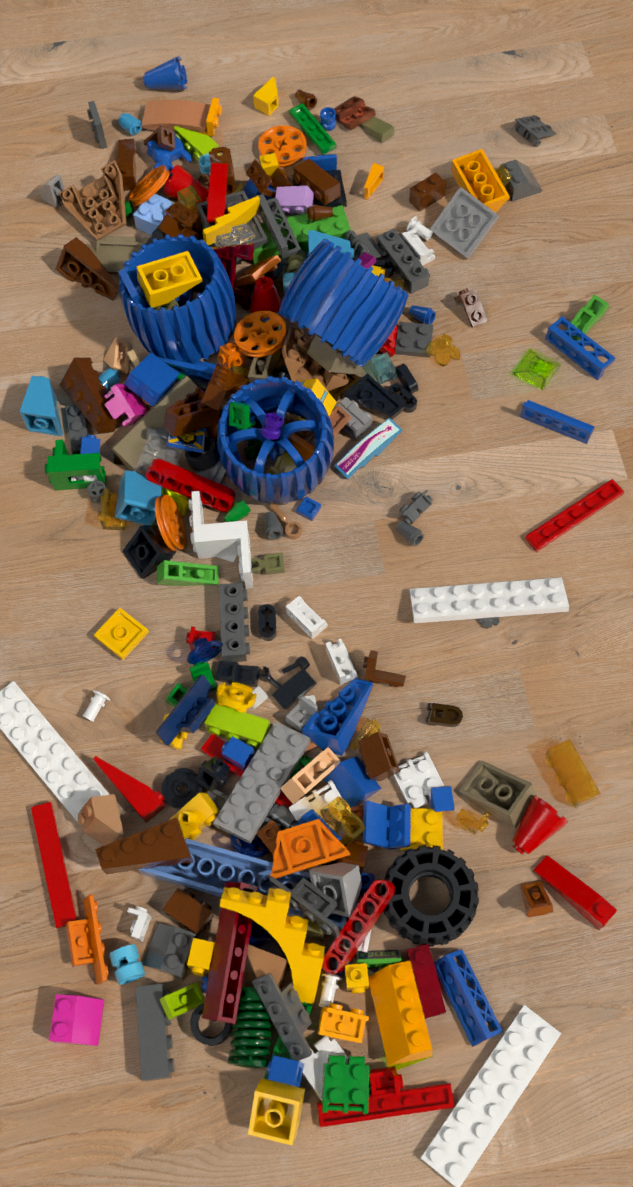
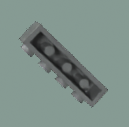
M393 228L377 236L376 244L385 254V260L393 263L394 272L411 294L429 285L430 273L428 269L422 266L420 259L413 254L411 247L404 242L400 233H397Z
M243 583L219 584L223 661L231 662L247 661V654H250V644L246 643V636H249V625H245V619L249 618L248 607H244V601H248L247 589H243Z

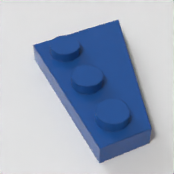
M123 268L119 271V274L131 298L136 304L139 303L148 309L150 306L143 291L139 286H136L126 269Z

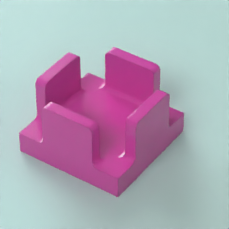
M115 384L111 387V391L104 395L105 399H111L105 403V406L114 419H117L124 413L128 417L127 420L121 423L123 427L131 426L148 412L140 397L124 384Z

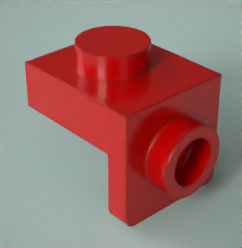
M395 1066L369 1070L372 1096L395 1093L396 1098L401 1097L400 1089L404 1088L402 1074L397 1073Z

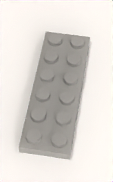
M275 722L214 820V826L250 844L282 790L280 788L287 783L310 744V737Z

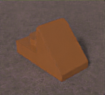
M541 881L520 884L528 917L541 916L553 912V905Z

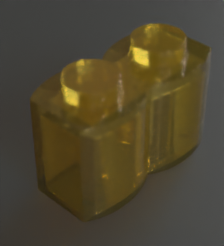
M339 796L331 800L320 810L323 819L333 826L335 833H338V836L345 843L355 839L365 830L362 820L351 812L348 803Z

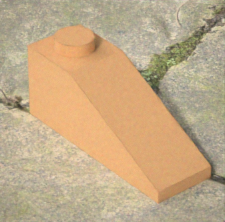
M327 747L280 789L294 804L335 769L341 761Z

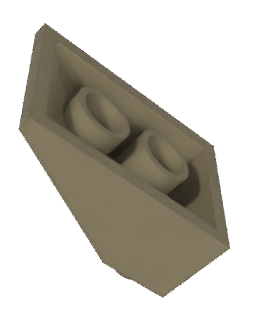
M317 334L315 335L307 354L328 372L365 374L361 366L350 361V355L342 356V350L337 348L334 351L331 349L333 344L327 340L322 343L320 342L322 337Z
M482 760L459 791L461 795L495 819L515 829L521 822L532 798L535 795L537 796L532 783Z

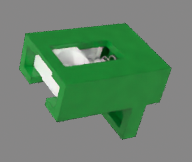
M63 439L55 440V447L52 448L53 456H48L47 464L44 466L45 474L49 476V483L53 485L55 491L86 489L91 482L97 480L102 481L106 486V469L104 466H100V462H102L100 453L69 455Z

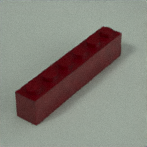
M243 882L225 883L226 888L258 892V887ZM222 907L202 1019L235 1024L253 919Z

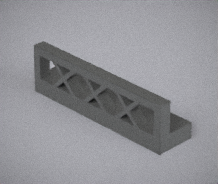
M264 194L258 195L260 198V213L281 258L301 253V248L277 198L266 201ZM275 204L276 209L273 212L269 206ZM275 217L282 219L281 224H277ZM281 230L288 232L287 238L283 237ZM287 243L294 245L295 248L288 250Z

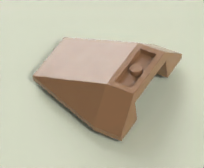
M115 160L101 168L104 176L82 189L77 190L71 185L59 192L67 210L97 240L126 225L123 179Z
M290 326L282 348V354L291 380L299 381L317 378L327 391L347 385L349 381L346 373L328 372L307 354L315 334L311 336L301 328L296 329Z

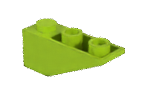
M177 126L174 127V133L182 141L185 150L191 153L198 162L201 156L209 154V151L213 148H219V145L208 135Z

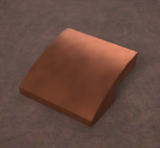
M356 96L334 108L336 112L335 119L350 130L376 115L375 109L365 106L364 99Z

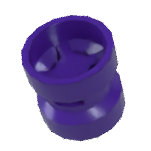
M267 413L264 416L263 421L265 425L261 428V435L267 439L276 440L280 437L281 431L279 428L283 425L284 419L278 414Z

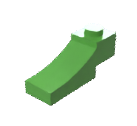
M594 294L571 323L586 334L607 312L609 303ZM571 335L574 341H580L578 336Z

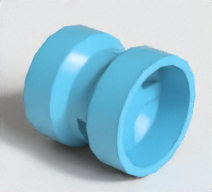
M205 154L199 158L201 174H208L210 176L209 154Z

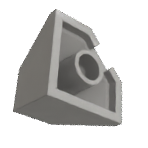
M341 862L311 868L309 870L311 884L337 903V907L332 913L350 917L354 912L362 887L359 865Z

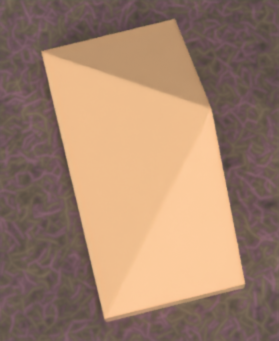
M116 337L103 361L111 368L125 375L128 374L129 358L127 352L130 351L131 344Z

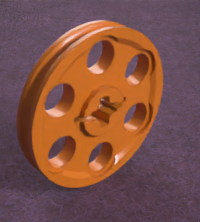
M287 125L269 128L261 135L258 142L260 156L266 155L269 152L275 153L279 167H288L298 163L305 156L307 149L304 134L297 128ZM279 132L283 133L282 136H277L276 134ZM293 136L299 137L296 140L291 139ZM267 140L271 141L270 144H265L263 142ZM300 148L301 151L295 152L294 149ZM284 156L289 157V159L283 160L281 158Z
M161 165L153 169L134 187L128 198L134 206L147 201L164 185L170 175V171L166 169V166Z
M257 311L245 316L237 324L234 331V339L238 349L243 354L256 358L266 357L277 352L284 345L287 337V328L283 318L271 311ZM264 318H270L268 322H261ZM248 323L253 324V326L250 328L245 327V325ZM277 326L282 327V329L279 331L273 330ZM248 337L245 342L240 341L241 338ZM272 340L277 341V343L274 345L268 344ZM256 345L260 346L258 350H251Z
M171 496L157 497L155 501V514L160 533L172 551L182 550L186 546L187 538L180 510Z

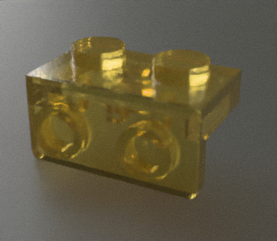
M106 488L104 495H101L102 510L98 512V522H101L102 528L106 530H125L127 520L115 518L118 494L110 493V490Z

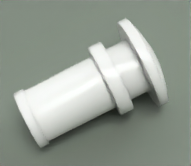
M416 216L411 219L406 231L416 229L418 231L417 234L426 239V241L433 234V231L423 226L422 222H417Z
M97 690L92 691L95 693V696L91 697V703L82 715L94 722L101 707L105 706V700H111L107 695Z
M322 973L321 975L325 976V980L321 984L323 989L318 1005L329 1007L330 1003L333 1004L336 989L339 988L337 982L338 980L342 981L343 978L336 974Z

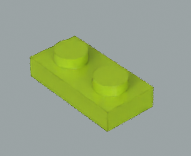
M195 982L162 997L160 1002L168 1020H171L195 1009L205 1002V997L198 982Z

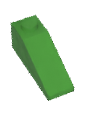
M164 560L157 566V584L218 585L219 566Z

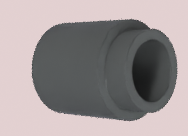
M275 804L268 814L269 819L281 825V830L294 827L298 822L291 811L283 805Z

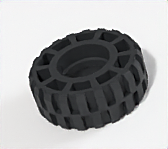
M426 845L418 846V849L412 850L411 848L405 851L404 855L398 856L393 861L384 880L391 881L395 887L393 897L383 910L389 920L388 923L399 932V936L403 939L411 940V943L416 945L429 944V947H434V945L440 944L442 946L448 944L449 941L456 940L467 930L478 907L479 888L478 883L474 880L475 875L472 869H468L466 861L462 857H456L454 855L455 852L448 849L445 851L440 849L441 846L433 845V848H427ZM434 877L447 886L450 900L443 912L438 915H425L413 907L409 894L411 886L417 879ZM384 884L382 885V896H384L387 891V888Z

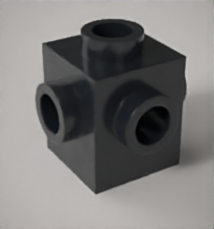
M214 756L209 761L205 760L201 764L195 781L212 792L217 787L225 785L229 779L227 774L231 767Z

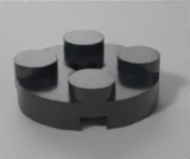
M178 768L164 778L161 789L166 803L172 808L180 810L197 794L203 793V786L195 781L197 774L193 770ZM182 784H185V787L188 790L187 792L180 794V791L177 790V788L181 787Z

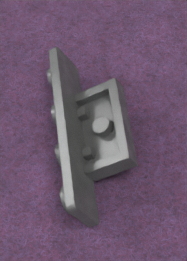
M271 876L269 878L271 889H283L286 892H291L289 903L291 908L301 910L303 916L312 923L314 921L318 923L320 929L325 934H332L336 938L340 935L338 926L327 918L337 907L336 901L305 878H302L292 891Z
M271 973L254 979L253 985L292 1060L299 1061L310 1057L312 1051L303 1032L312 1022L292 983L284 985L279 989Z

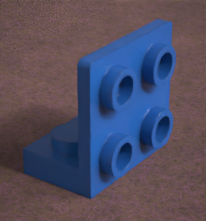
M364 801L363 842L390 850L410 847L411 805L401 804L389 807L372 801Z

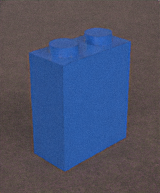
M150 353L130 372L124 385L154 406L174 385L179 373L153 353Z

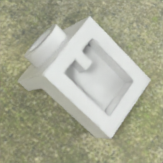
M135 906V909L128 907L127 912L132 916L138 917L131 925V937L143 942L152 917L145 908Z

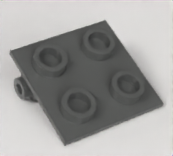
M536 115L515 119L517 122L514 126L515 131L533 146H539L541 144L540 139L543 137L556 135L552 127L544 124L540 117Z
M352 230L346 232V238L344 239L350 241V248H354V260L358 259L364 252L374 256L375 259L385 256L368 232L356 235Z

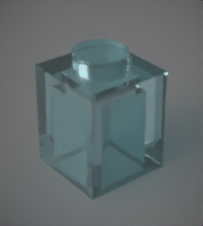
M388 353L378 354L371 358V370L379 384L395 379L396 368Z

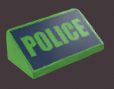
M400 950L357 951V964L366 963L367 968L401 963Z

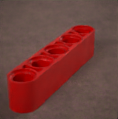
M153 459L145 473L146 478L150 482L192 499V492L199 491L201 502L219 511H229L236 497L233 489L162 459Z
M376 880L371 884L341 930L340 935L335 939L324 956L322 967L326 973H340L350 963L393 897L395 887L391 881ZM382 883L387 888L384 896L379 893V886ZM369 902H372L374 905V912L372 914L367 911ZM357 921H360L362 923V930L360 933L357 932L355 929V923ZM345 939L350 942V949L348 951L343 947ZM333 957L336 958L338 961V967L336 969H334L331 965V960Z

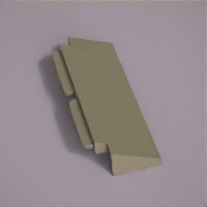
M105 236L100 240H96V248H92L89 244L86 245L92 250L108 273H119L124 268L125 261H129L131 254L138 252L141 249V245L145 244L149 238L144 237L141 239V242H136L134 237Z
M184 376L111 447L129 470L137 471L141 466L144 470H147L153 459L158 458L165 461L177 449L146 439L148 428H164L166 409L178 400H184L187 394L195 392L198 386L187 376Z

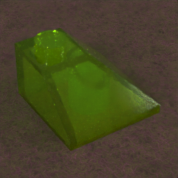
M530 348L512 374L544 390L561 366V363Z

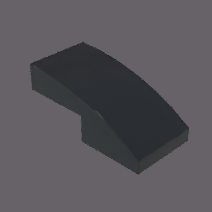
M219 661L215 679L229 684L236 682L249 687H257L259 680L258 672L260 673L261 669L259 666Z
M302 669L277 689L272 696L287 710L301 696H305L317 682L305 669Z

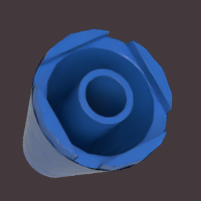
M174 57L145 72L143 76L144 85L148 89H187L185 84H188L185 66L180 64V61H182L181 57Z

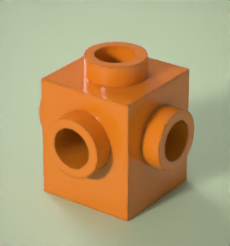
M236 342L219 346L218 361L221 365H225L231 370L246 365V355L238 349Z

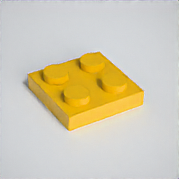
M119 608L94 634V637L124 660L146 637L149 630L123 609Z
M411 808L410 847L401 848V851H407L411 848L415 850L418 849V846L426 845L427 848H433V845L441 846L440 849L443 850L442 811L435 812L433 809Z

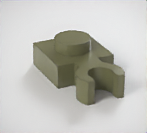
M283 553L265 554L264 560L259 558L251 559L252 565H259L257 568H252L253 574H259L262 570H266V575L285 573Z

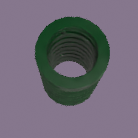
M241 987L236 1023L232 1024V1028L235 1031L231 1033V1037L234 1040L230 1042V1046L233 1049L229 1051L228 1065L267 1069L269 1064V1056L267 1055L270 1054V1050L254 1046L269 1047L271 1042L267 1039L255 1037L269 1038L272 1033L268 1030L255 1028L270 1029L273 1024L269 1021L255 1020H271L268 1012L255 1011L266 1010L263 1003L257 1002L262 1000L254 987Z

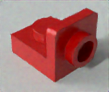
M191 626V631L187 632L186 644H189L190 650L214 653L216 632L197 631L196 627Z

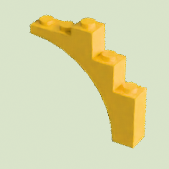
M224 887L220 907L236 911L253 919L276 939L288 959L292 971L293 987L297 991L300 1001L314 1004L325 947L315 943H304L307 932V919H302L299 916H287L291 892H286L283 889L269 888L268 896L258 892H246L237 888Z

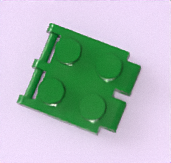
M328 1055V1064L323 1063L322 1113H327L328 1110L342 1111V1113L362 1111L363 1114H368L370 1065H365L364 1056H348V1064H345V1056ZM328 1103H342V1106L328 1105ZM348 1104H362V1106H348Z

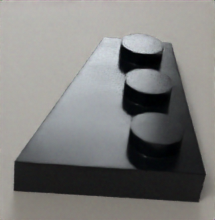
M368 373L342 393L343 399L347 397L350 401L354 400L359 406L387 419L393 420L404 411L405 406Z

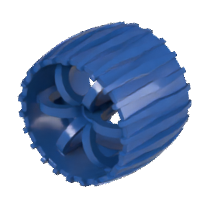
M178 234V237L165 235L166 238L157 240L155 238L152 243L141 245V249L138 252H133L130 260L125 261L124 268L136 286L140 287L137 280V266L189 251L202 278V282L175 298L179 307L176 305L174 309L170 310L165 308L154 310L152 307L147 309L139 303L136 304L120 276L121 300L132 331L149 353L165 359L196 364L197 360L203 358L207 360L209 355L214 352L217 354L219 346L227 344L228 338L231 334L233 335L234 324H236L234 293L229 276L211 246H208L203 240H197L194 236L189 238L184 237L183 234ZM193 292H199L197 298L193 300Z
M323 239L308 255L294 275L283 298L279 313L285 318H289V321L292 323L299 322V328L310 329L309 334L311 336L313 334L322 337L320 342L324 343L327 340L333 344L331 349L335 351L339 348L342 350V356L350 355V361L363 367L378 352L392 333L403 312L409 294L399 286L393 287V281L385 282L383 274L379 276L373 274L371 266L368 269L361 266L362 260L359 258L356 261L350 258L351 253L347 251L343 254L341 253L342 248L337 245L334 248L333 242Z
M268 376L266 379H254V382L246 386L244 384L237 393H233L230 396L227 405H224L217 429L218 452L221 463L227 471L229 478L244 494L252 496L259 502L263 501L269 504L283 503L286 505L288 502L302 500L304 496L311 494L318 484L322 483L331 466L334 452V435L326 408L311 389H307L299 381L288 380L287 377L273 378ZM236 401L249 404L250 420L258 418L262 426L265 425L263 421L265 414L273 412L282 416L283 419L285 414L289 413L300 416V418L305 420L295 421L285 426L283 421V425L279 428L281 431L280 437L276 440L267 439L261 435V429L238 430L237 427L230 426V402ZM308 430L314 432L315 450L310 459L304 462L298 451L288 441V438L294 432ZM259 439L263 442L254 471L248 469L239 457L238 443L240 441ZM286 451L296 465V468L287 473L264 474V466L268 454H270L271 460L274 461Z

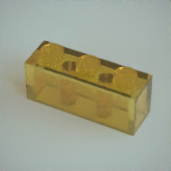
M568 739L548 748L545 760L548 766L554 769L557 783L565 789V797L569 804H573L574 808H577L597 799L600 791L572 741Z

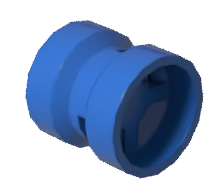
M325 107L320 111V125L325 131L333 130L336 127V112L331 107Z

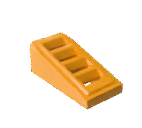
M377 163L372 164L364 186L365 200L370 198L384 179V167Z

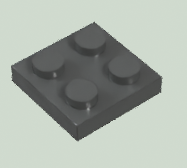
M88 102L89 109L87 113L89 120L92 119L90 121L92 132H96L93 133L95 141L100 144L101 149L107 148L95 102Z
M399 322L395 354L430 358L434 325Z

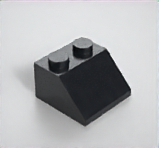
M141 525L123 549V553L141 579L156 572L157 566L164 560L170 561L176 553L165 543L158 525Z

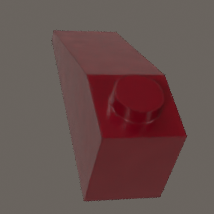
M429 944L408 949L406 954L408 961L411 962L425 1019L445 1014L446 1009Z

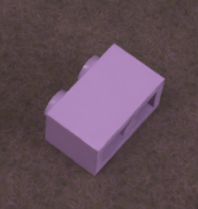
M308 186L277 187L275 198H277L284 215L290 213L304 214L307 212L308 206H312L314 193Z

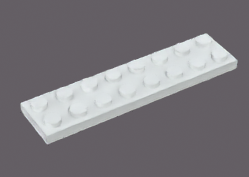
M562 577L410 589L414 623L569 612V603Z
M14 681L0 691V729L78 822L79 811L91 797L109 795V793Z
M524 1005L420 1158L453 1186L460 1187L561 1033Z

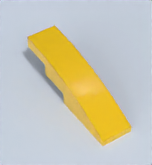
M259 196L229 207L228 214L215 219L216 225L203 229V238L206 244L209 246L224 239L249 222L260 211Z

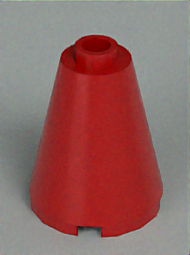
M177 164L171 171L173 175L166 181L163 191L165 196L193 204L208 201L209 190L182 166Z
M261 277L255 284L250 303V314L257 311H271L277 314L282 300L272 279Z
M535 795L512 839V842L515 843L513 848L522 855L524 852L530 854L566 826L568 821L565 817L558 816L556 809Z

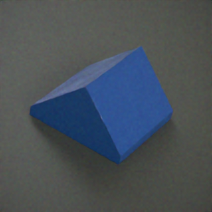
M337 154L302 157V162L309 158L325 171L337 170Z
M357 756L340 762L324 779L326 784L332 780L349 811H351L352 807L359 806L381 790L379 784L367 776L365 766Z

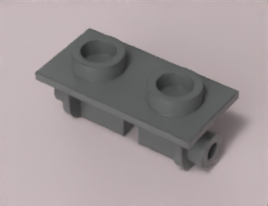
M428 490L422 493L418 491L411 498L413 501L409 505L405 504L399 510L401 514L397 519L403 517L405 523L413 524L421 515L417 509L423 513L432 504L433 499L429 495H425Z

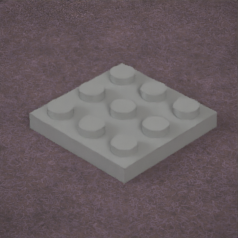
M460 187L430 230L469 259L500 216Z

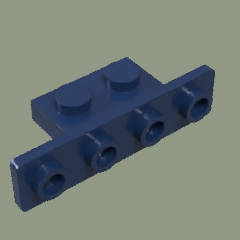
M200 675L156 730V734L164 745L169 746L179 732L194 733L216 705L212 698H206L211 692L212 686L204 675Z

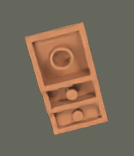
M185 100L147 101L141 127L155 131L160 126H163L173 131L174 127L177 126L205 133L206 120L211 105Z

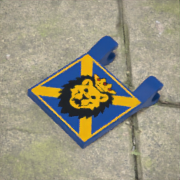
M206 428L173 437L168 432L167 446L204 453Z

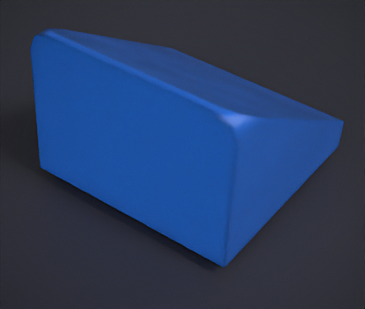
M451 786L431 787L430 807L435 812L454 810Z

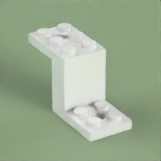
M199 491L192 492V499H189V509L191 510L190 526L192 527L190 536L193 551L197 552L198 559L238 555L241 582H245L246 589L253 588L247 520L204 524Z

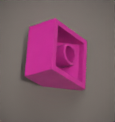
M56 994L49 1041L61 1044L98 1046L104 1000Z

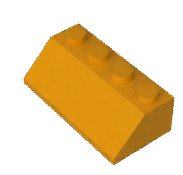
M483 149L452 160V175L458 186L462 187L495 213L510 198Z
M406 961L388 965L368 976L388 1066L431 1057L432 1046L411 962Z

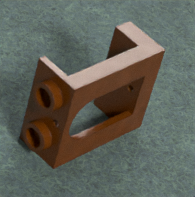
M256 159L246 172L259 192L272 198L276 197V192L267 189L269 185H272L275 190H277V187L295 186L283 169L277 168L272 176L267 175Z

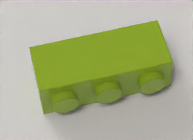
M217 703L204 723L208 733L219 736V734L227 736L228 740L233 736L252 748L260 747L271 727L270 720L246 712H238L234 708L220 706Z

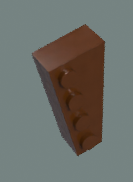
M74 357L60 383L61 388L98 433L114 432L122 418L120 416L114 419L106 408L105 403L111 399H105L104 397L107 394V389L105 385H101L98 379L100 376L97 370L93 369L91 358Z
M216 364L201 403L220 410L224 405H227L233 393H237L244 384L245 386L247 385L249 379L230 371V368L225 365L219 366Z
M177 817L95 849L101 869L105 874L128 872L143 868L150 869L165 865L172 866L179 863H194Z

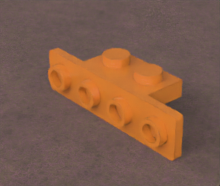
M93 894L83 900L86 919L67 922L66 929L72 967L93 964L96 984L100 985L107 980L108 967L104 964L105 947L100 940L101 923L97 921L96 915L98 904L94 900Z

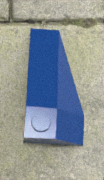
M356 678L339 692L338 697L332 702L328 701L324 709L319 713L315 712L309 718L302 729L303 734L310 737L323 751L329 747L334 754L342 756L351 742L373 687V682Z

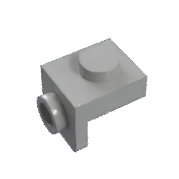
M301 696L298 704L286 716L285 722L301 732L318 707L312 700Z

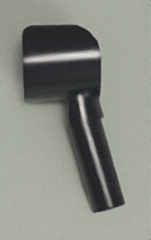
M301 656L295 663L282 669V672L285 674L297 667H300L301 670H306L310 663L305 657Z
M264 666L263 669L267 674L261 675L258 672L260 679L263 682L269 681L279 689L281 685L271 676L269 668Z

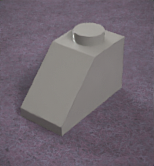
M57 174L43 183L39 191L42 200L57 209L63 204L59 192L65 188L61 175Z

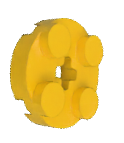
M232 682L231 686H225L226 683L218 686L216 692V703L218 705L235 708L236 711L242 713L246 712L247 708L254 706L257 695L252 693L253 689L249 686Z

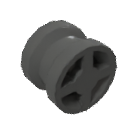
M93 481L88 485L87 490L94 503H103L107 500L108 491L102 481Z

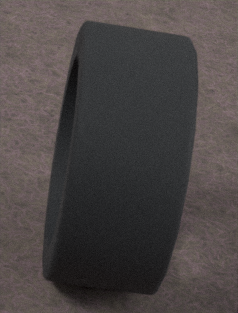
M205 437L204 452H208L202 456H199L202 454L199 452L185 451V458L192 469L196 471L206 470L219 461L220 454L215 439Z
M203 1002L192 1013L190 1020L191 1032L202 1044L209 1046L219 1045L227 1040L231 1034L232 1023H225L224 1029L217 1036H205L199 1029V1019L204 1008Z

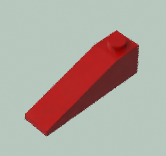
M97 756L93 758L98 767L145 823L165 808L162 802L164 797L158 790L154 792L149 786Z
M548 855L533 870L598 930L602 929L618 911L600 894Z

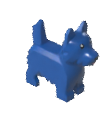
M175 133V149L173 151L159 147L158 143L154 140L147 142V155L151 156L156 163L153 169L165 165L166 169L170 171L169 178L173 175L171 173L173 161L184 158L191 163L192 155L184 150L182 141L177 138Z

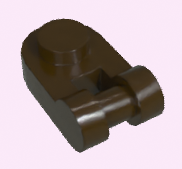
M428 703L427 711H429V714L426 717L425 723L431 726L456 727L461 723L463 713L460 708L453 705ZM437 712H443L442 717H436Z

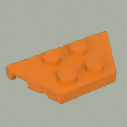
M316 819L277 833V844L270 877L272 876L277 879L351 854L320 819Z

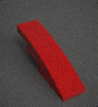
M211 163L207 222H215L216 218L225 215L228 164Z

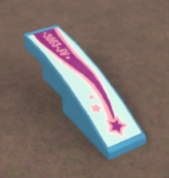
M388 418L358 442L335 467L349 479L375 455L378 457L403 430L392 419Z

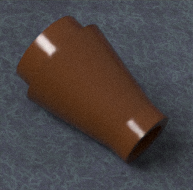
M301 89L296 91L295 98L301 104L303 103L310 110L315 108L317 99L314 94L302 91Z
M312 204L307 209L308 220L315 222L332 218L333 208Z

